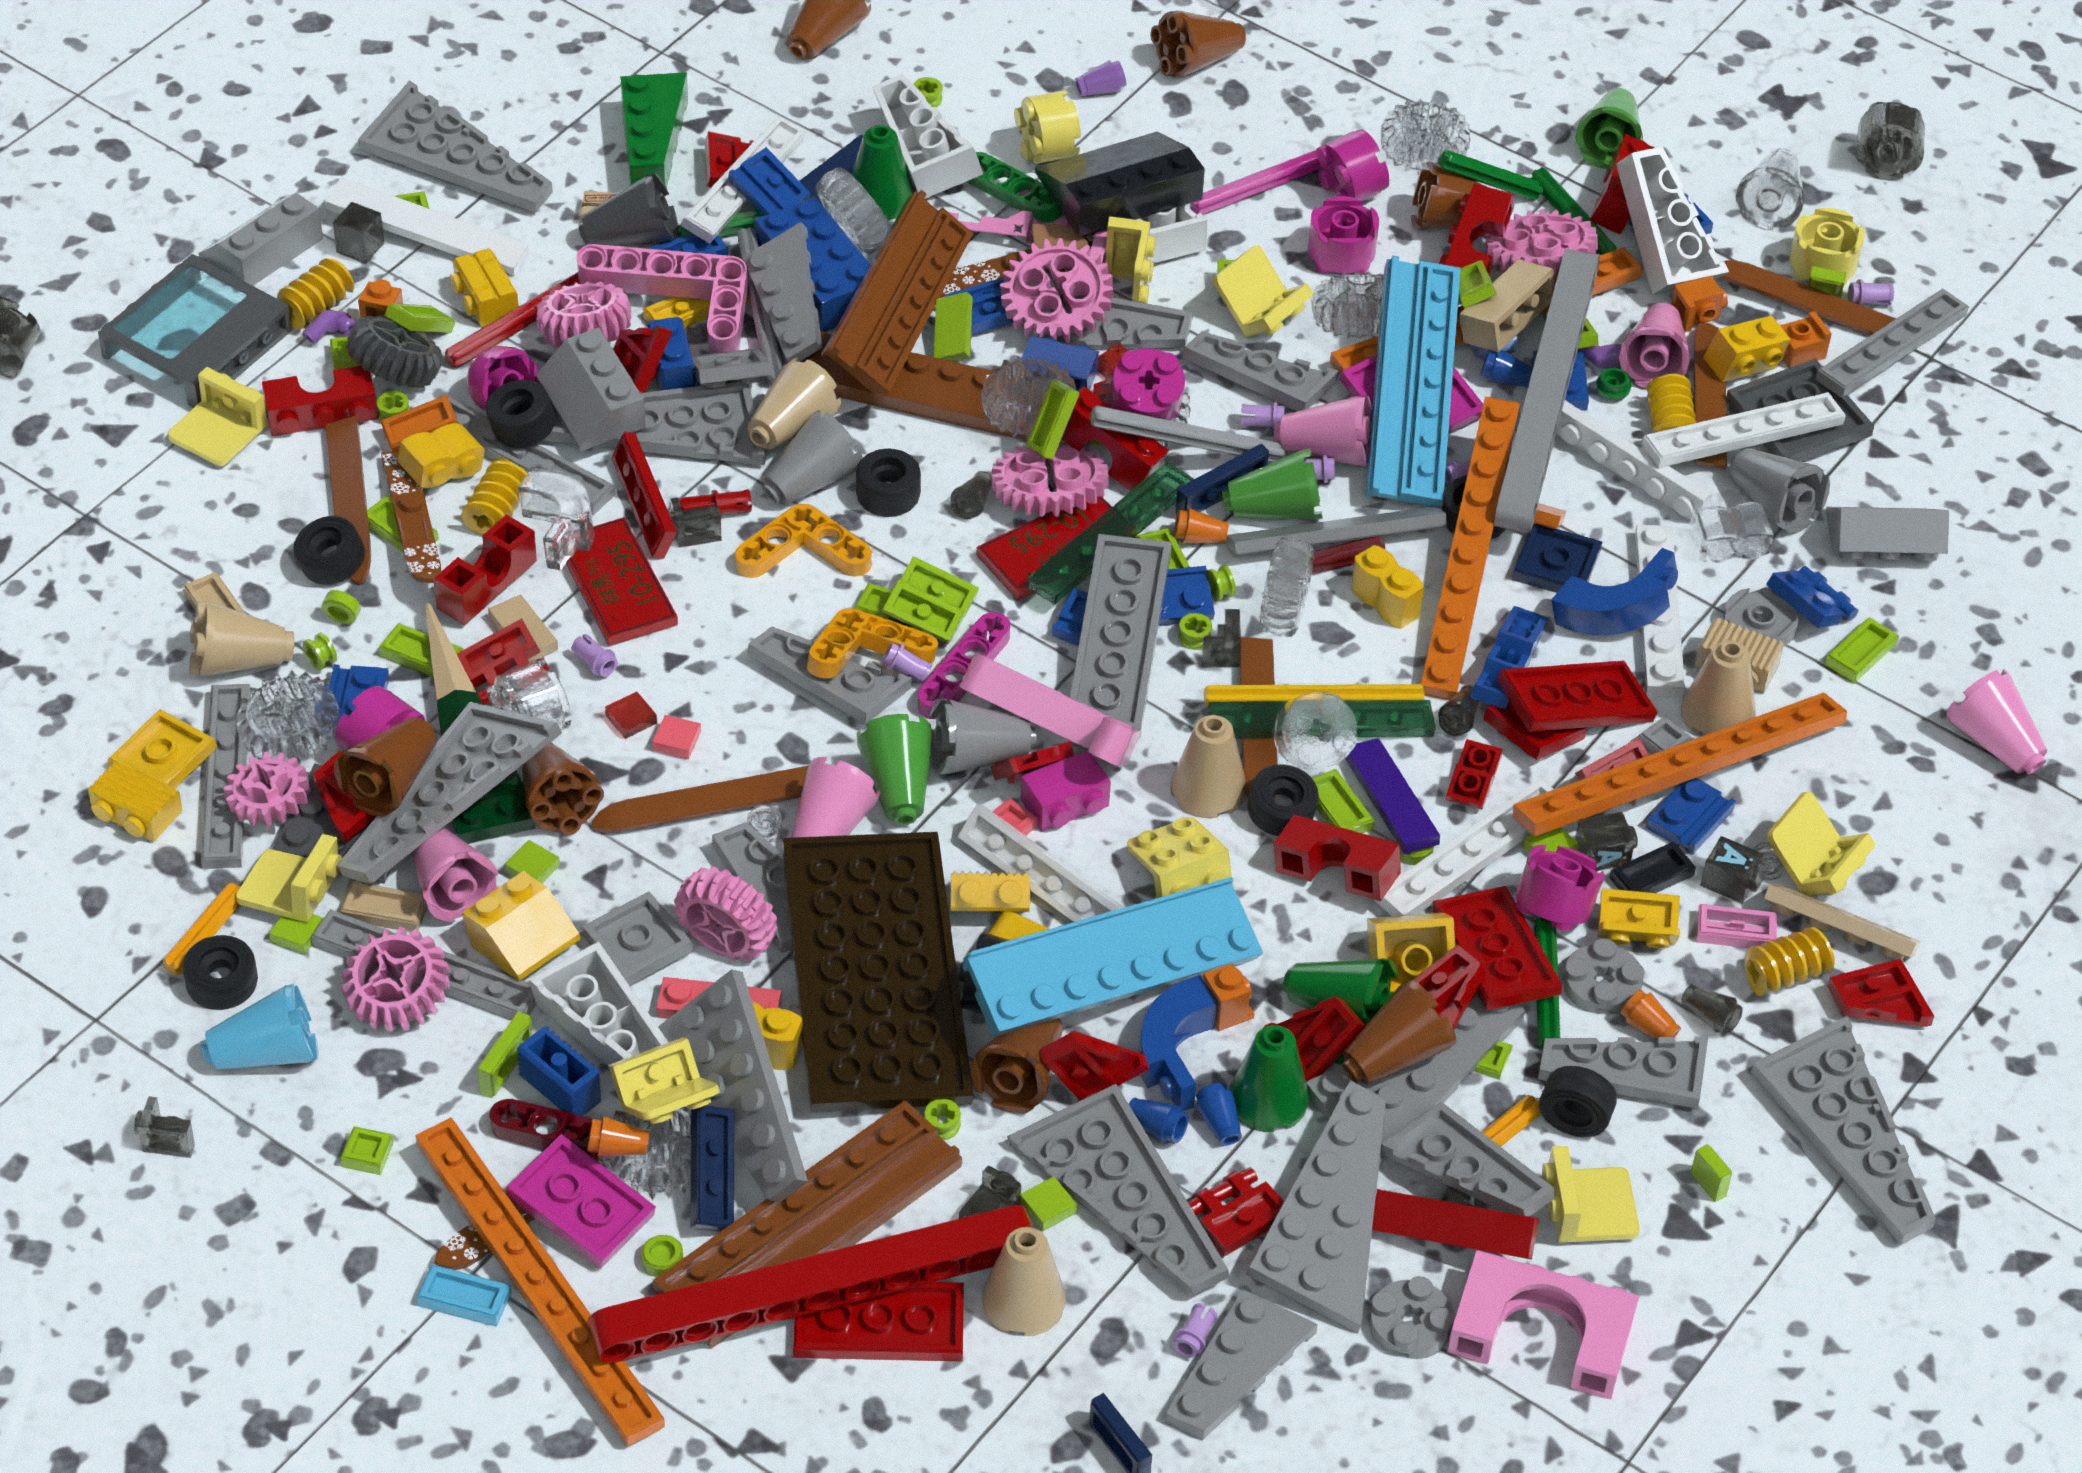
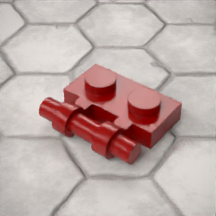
M522 618L457 653L474 688L485 682L489 683V687L477 693L483 705H487L496 699L501 702L509 697L507 693L526 683L529 686L539 681L538 676L550 670L544 657L531 664L529 663L528 659L540 653V650ZM518 665L520 670L502 680L499 679L498 675Z
M1251 1167L1241 1172L1233 1171L1223 1177L1222 1183L1210 1190L1208 1188L1201 1189L1194 1193L1193 1199L1188 1202L1196 1216L1201 1213L1206 1215L1200 1219V1223L1213 1245L1223 1257L1268 1232L1284 1203V1200L1267 1181L1255 1188L1250 1186L1258 1181V1176ZM1231 1196L1236 1198L1225 1205L1221 1203Z

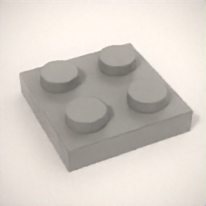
M758 348L692 356L695 366V378L700 384H705L707 388L723 387L726 385V381L740 379L741 383H756L761 381V376L770 375L769 361Z
M650 892L582 926L585 939L590 945L598 941L629 985L693 952L692 941Z

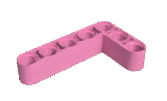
M598 244L583 246L578 251L576 260L578 278L581 284H585L587 281L596 284L601 281L604 285L614 284L615 288H622L624 293L711 300L707 322L710 353L739 350L748 292L746 264L739 257Z
M976 652L959 685L960 688L1089 749V753L1119 767L1127 765L1142 733L1132 726Z

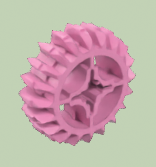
M587 281L585 284L575 283L569 287L562 286L561 290H552L550 295L542 297V301L537 304L536 320L538 329L545 342L552 343L555 347H560L570 337L598 327L607 341H615L618 339L621 330L631 326L630 301H628L627 294H624L623 289L615 288L614 284L604 285L601 281L594 284Z
M712 866L710 869L701 867L681 884V888L674 899L676 905L674 912L680 917L679 924L688 929L687 935L695 937L699 941V945H704L710 951L719 953L721 956H729L734 961L742 958L750 962L754 957H759L762 952L766 951L775 936L774 933L778 929L775 924L777 916L771 912L773 906L763 900L764 894L757 892L753 888V883L747 884L742 880L741 875L735 877L727 869L720 872L716 867Z
M399 926L395 935H391L390 931L384 927L382 931L383 937L376 939L375 936L368 934L369 944L367 946L356 943L355 951L358 956H346L348 969L342 970L341 977L345 983L342 985V992L347 998L346 1003L349 1009L356 1012L358 1020L362 1023L369 1020L370 1026L375 1030L384 1024L386 1030L390 1033L393 1032L397 1024H401L403 1030L408 1032L410 1021L416 1019L417 1023L423 1025L425 1021L423 1014L427 1012L436 1015L437 1008L434 1003H445L446 995L443 990L450 988V980L446 976L449 974L450 967L447 961H444L445 955L443 950L439 946L435 947V942L431 937L423 938L421 932L417 931L416 928L407 935L405 928ZM379 966L378 971L370 977L372 972ZM389 971H392L395 977L399 978L403 986L402 988L399 987L396 981L392 980ZM423 981L420 987L413 993L414 987Z

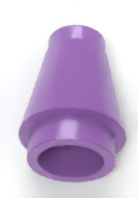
M1108 60L1075 78L1081 97L1120 92V88L1127 85L1125 74L1119 61L1111 62Z

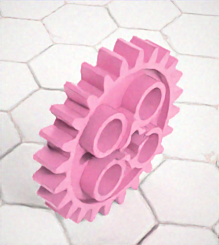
M1541 210L1539 214L1527 211V216L1514 214V220H1509L1503 238L1490 234L1486 237V253L1491 255L1493 266H1501V271L1507 270L1519 259L1553 268L1554 276H1557L1565 249L1594 254L1598 250L1596 228L1591 227V222H1583L1582 216L1571 218V212L1559 215L1558 210L1553 211L1551 214H1546L1545 210Z
M1062 238L1058 239L1056 246H1051L1049 240L1045 239L1044 248L1039 249L1032 243L1031 254L1020 250V262L1015 260L1009 261L1011 271L1003 272L1004 283L1000 284L1002 307H1005L1006 318H1013L1015 329L1024 326L1025 337L1030 336L1035 331L1038 338H1044L1048 335L1057 341L1058 336H1063L1065 342L1070 343V334L1075 333L1082 339L1083 328L1086 327L1094 332V320L1099 322L1105 321L1104 311L1111 310L1110 299L1114 298L1113 287H1111L1113 286L1112 275L1109 274L1108 264L1101 263L1100 254L1095 253L1090 256L1089 245L1084 246L1081 250H1077L1076 240H1073L1069 247H1066ZM1044 268H1047L1052 275L1055 288H1051L1050 278L1043 270ZM1062 269H1071L1069 272H1060ZM1031 283H1039L1038 286H1028ZM1059 294H1063L1064 304L1071 312L1070 314L1065 312ZM1079 295L1087 296L1083 299H1075ZM1048 309L1055 310L1053 313H1043V311Z
M1060 441L1053 460L1041 456L1029 447L1023 449L1016 446L1015 454L1004 452V459H997L996 466L992 467V490L995 491L996 499H1002V505L1004 506L1012 504L1013 511L1025 508L1026 515L1031 514L1034 510L1039 511L1040 517H1043L1047 511H1052L1054 516H1059L1060 510L1073 514V507L1085 510L1086 502L1096 504L1097 497H1104V489H1108V464H1105L1104 457H1098L1097 450L1088 452L1087 445L1079 452L1068 444L1061 445ZM1045 463L1051 464L1055 492L1049 491Z

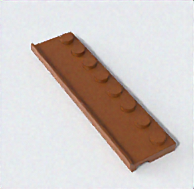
M923 190L919 193L915 191L906 200L821 353L823 357L826 355L830 356L880 399H883L892 389L936 305V299L940 298L974 234L943 207L938 211L924 199L927 194Z
M821 331L822 349L800 361L804 363L808 359L824 368L837 385V388L833 390L836 397L1025 441L1028 440L1050 385L1036 380L911 352L892 389L883 399H880L830 356L826 355L823 357L821 355L832 335Z
M905 1100L806 1170L808 1182L784 1200L777 1202L767 1198L653 1280V1289L660 1294L855 1245L962 1166V1157L959 1155L960 1150L955 1145L949 1146L938 1135V1130ZM733 1333L705 1341L712 1349Z

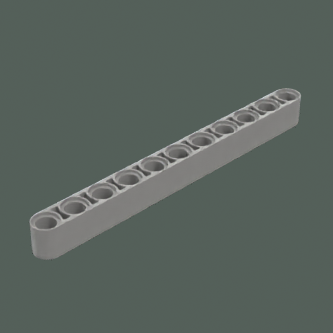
M1565 249L1498 499L1494 526L1531 533L1597 277L1600 254Z

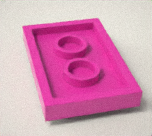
M562 1134L507 1186L506 1195L600 1269L655 1215L656 1210L655 1205Z

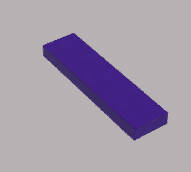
M1375 738L1344 746L1345 760L1394 839L1399 843L1402 852L1406 854L1440 845L1439 832L1381 740Z

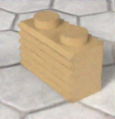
M1714 618L1699 645L1694 667L1701 669L1717 643L1725 640L1737 641L1749 650L1753 688L1765 693L1780 663L1784 646L1782 640L1777 641L1775 638H1769L1768 635L1763 636L1761 632L1749 631L1747 627L1742 628L1740 624L1735 626L1733 622L1728 623L1726 619Z

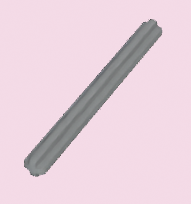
M741 228L738 231V243L742 258L757 249L759 245L753 228ZM747 269L749 299L759 349L768 359L770 365V375L765 376L766 384L771 387L783 367L778 340Z
M1095 406L1089 417L1091 425L1096 428L1236 456L1262 443L1269 450L1268 462L1270 463L1282 459L1285 454V450H1283L1279 442L1102 406Z

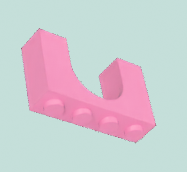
M1476 1250L1451 1330L1447 1353L1488 1364L1498 1330L1509 1315L1525 1308L1549 1309L1568 1319L1580 1337L1581 1347L1570 1388L1611 1400L1633 1324L1639 1295L1628 1293L1621 1288H1610L1589 1282L1579 1276H1568L1546 1270L1540 1265H1529L1507 1259L1497 1253H1486Z

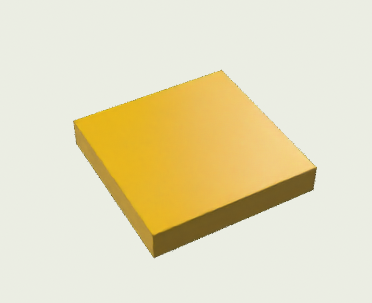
M159 709L108 758V761L112 765L113 761L117 760L175 789L217 748V744L213 737Z

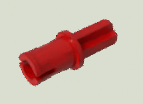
M749 489L718 493L717 490H712L711 494L681 497L678 502L680 517L683 519L714 516L715 519H719L720 515L751 512L752 504H748V502L752 501Z

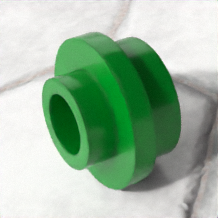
M1608 368L1597 378L1596 390L1607 399H1623L1631 391V381L1624 370Z

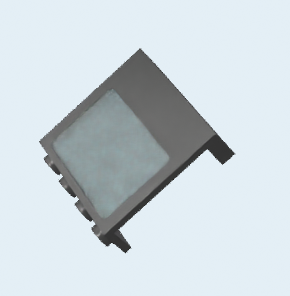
M192 254L181 264L175 266L158 283L152 285L135 302L129 304L112 321L106 323L98 331L102 358L109 360L119 350L129 353L185 384L188 405L194 408L202 401L198 374L202 370L209 367L235 380L292 331L288 304Z

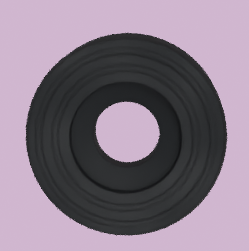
M326 516L312 521L299 532L293 546L294 556L305 576L312 582L321 585L336 584L348 579L360 568L365 557L364 544L355 527L347 519L339 516ZM334 545L338 546L333 552L321 555L325 549Z
M1285 764L1269 766L1261 770L1251 784L1247 799L1248 814L1258 828L1268 834L1279 836L1293 815L1313 820L1319 801L1318 788L1311 776L1297 767ZM1279 794L1286 795L1292 800L1293 804L1286 807L1280 806L1274 802L1273 797Z
M227 935L207 937L193 945L184 958L183 974L187 992L192 1000L202 1007L213 1010L234 1008L249 999L256 989L258 974L255 956L251 948L244 941L236 937ZM217 967H227L231 970L230 974L224 978H214L209 975Z
M1563 1066L1555 1069L1549 1075L1540 1096L1539 1109L1544 1119L1557 1130L1576 1137H1594L1604 1132L1608 1127L1616 1107L1617 1094L1612 1084L1599 1073L1580 1066Z

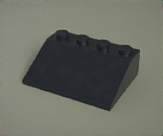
M1158 131L1035 167V174L1079 237L1106 229L1109 216L1136 220L1203 199L1205 168L1190 147Z

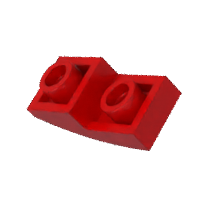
M1466 739L1459 763L1455 766L1445 800L1482 810L1498 770L1503 749Z

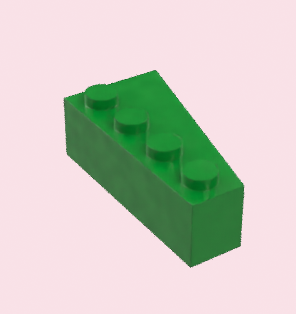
M687 72L620 76L630 186L647 175L657 174L667 188L673 165V156L677 150L679 132L683 125L684 112L688 105Z

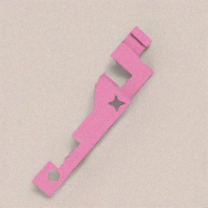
M1021 211L1007 219L982 216L980 223L960 221L970 231L1025 237L1027 244H1030L1032 224H1041L1040 221L1034 219L1032 212ZM949 212L958 220L959 213ZM1060 217L1052 222V224L1064 225L1073 229L1064 217ZM1015 225H1017L1018 227L1023 226L1021 228L1022 233H1020L1019 231L1014 232L1016 229Z

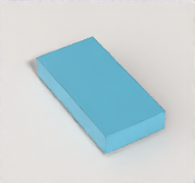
M432 1264L417 1295V1306L497 1327L512 1294L511 1285Z

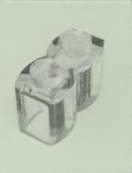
M1746 502L1728 508L1721 506L1703 507L1693 511L1691 515L1689 531L1700 561L1720 563L1733 557L1756 559L1770 553L1773 533L1763 505L1760 503Z

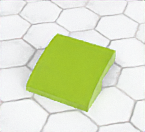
M913 556L902 578L897 581L882 612L949 644L974 602L979 587Z

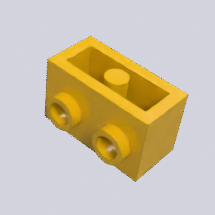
M1771 315L1718 329L1703 358L1720 381L1726 382L1775 369L1778 363L1782 361L1784 352L1791 339Z

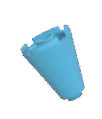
M294 984L285 985L205 1032L206 1040L200 1042L206 1063H213L217 1070L310 1063L317 1060L319 1051L316 1035L310 1032L308 1021H311V1017L298 986H294Z

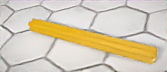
M1421 684L1208 685L1204 688L1203 694L1206 706L1420 705L1424 702L1425 696L1424 687Z

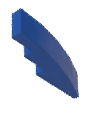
M1513 606L1498 631L1495 644L1486 658L1483 671L1474 684L1470 698L1504 710L1507 709L1510 700L1496 678L1501 669L1528 667L1549 617Z

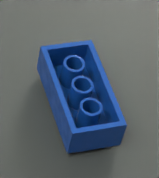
M813 197L755 219V232L760 247L800 222L805 225L808 231V239H806L807 250L810 252L812 265L809 266L810 275L815 286V294L813 295L814 306L818 310L820 331L827 332L838 325L871 264L817 198Z

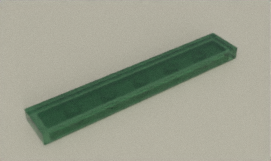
M1166 461L1027 578L1026 587L1055 605L1071 592L1073 588L1077 587L1091 575L1098 534L1135 538L1176 503L1177 488L1194 480V478Z
M1430 700L1209 702L1207 709L1208 715L1224 717L1232 724L1236 739L1434 737L1436 730Z

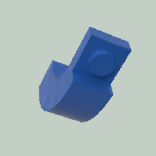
M1661 548L1639 575L1619 585L1600 586L1571 576L1551 599L1555 624L1577 633L1606 636L1630 632L1651 623L1670 607L1668 590L1674 587L1678 579L1674 552Z
M1200 975L1181 981L1161 993L1147 1010L1141 1028L1139 1053L1147 1057L1150 1068L1141 1074L1147 1088L1159 1084L1165 1099H1171L1174 1105L1181 1107L1183 1112L1194 1108L1196 1082L1178 1055L1176 1048L1189 1037L1215 1028L1217 1002Z

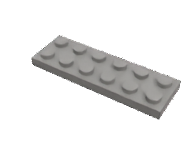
M1098 534L1070 697L1142 731L1172 542Z

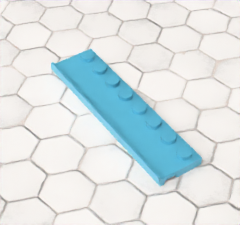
M1394 255L1386 261L1383 277L1365 497L1367 498L1371 495L1431 507L1436 506L1438 508L1441 507L1443 502L1461 270L1459 267L1421 260L1418 264L1399 261V256Z
M1226 878L969 952L963 958L965 962L962 964L965 972L969 971L977 989L975 997L993 1038L1175 984L1197 975L1202 976L1206 972L1231 963L1235 966L1257 959L1263 954V951L1232 885L1233 878Z

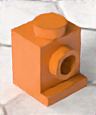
M1712 276L1674 285L1671 305L1679 311L1683 329L1686 333L1691 331L1692 325L1719 319L1721 309L1726 308L1728 305V298L1725 290L1718 286Z
M383 279L374 282L368 281L358 299L360 318H365L366 316L375 318L378 314L385 315L389 304H403L402 289L392 287L389 281Z
M1815 311L1809 312L1808 318L1780 325L1791 339L1783 357V361L1788 368L1813 359H1817V361L1826 359L1832 333Z
M1231 963L1203 974V981L1217 1002L1215 1026L1218 1031L1254 1019V1012L1249 1006V999L1252 998V989L1249 981L1239 969L1235 968Z

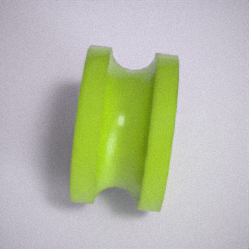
M923 77L914 82L913 85L925 96L926 101L932 107H938L942 103L943 87L939 80L932 77Z
M388 391L380 395L377 400L378 418L380 421L409 410L408 397L399 391Z
M1219 566L1218 571L1214 569L1207 570L1206 574L1213 600L1220 601L1223 599V595L1227 597L1235 596L1236 584L1228 566Z
M1189 613L1183 616L1179 623V642L1184 647L1193 650L1207 647L1211 641V620L1200 613Z
M322 632L317 633L314 636V640L307 639L303 641L302 645L305 655L311 665L318 671L325 668L326 662L329 664L337 662L335 648L329 638Z
M942 1099L934 1100L926 1106L924 1112L925 1119L938 1130V1135L943 1140L955 1137L961 1127V1111L958 1105L951 1100ZM938 1116H947V1123H939Z

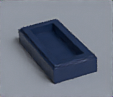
M1102 1393L1091 1399L1089 1425L1127 1473H1151V1452L1108 1397Z

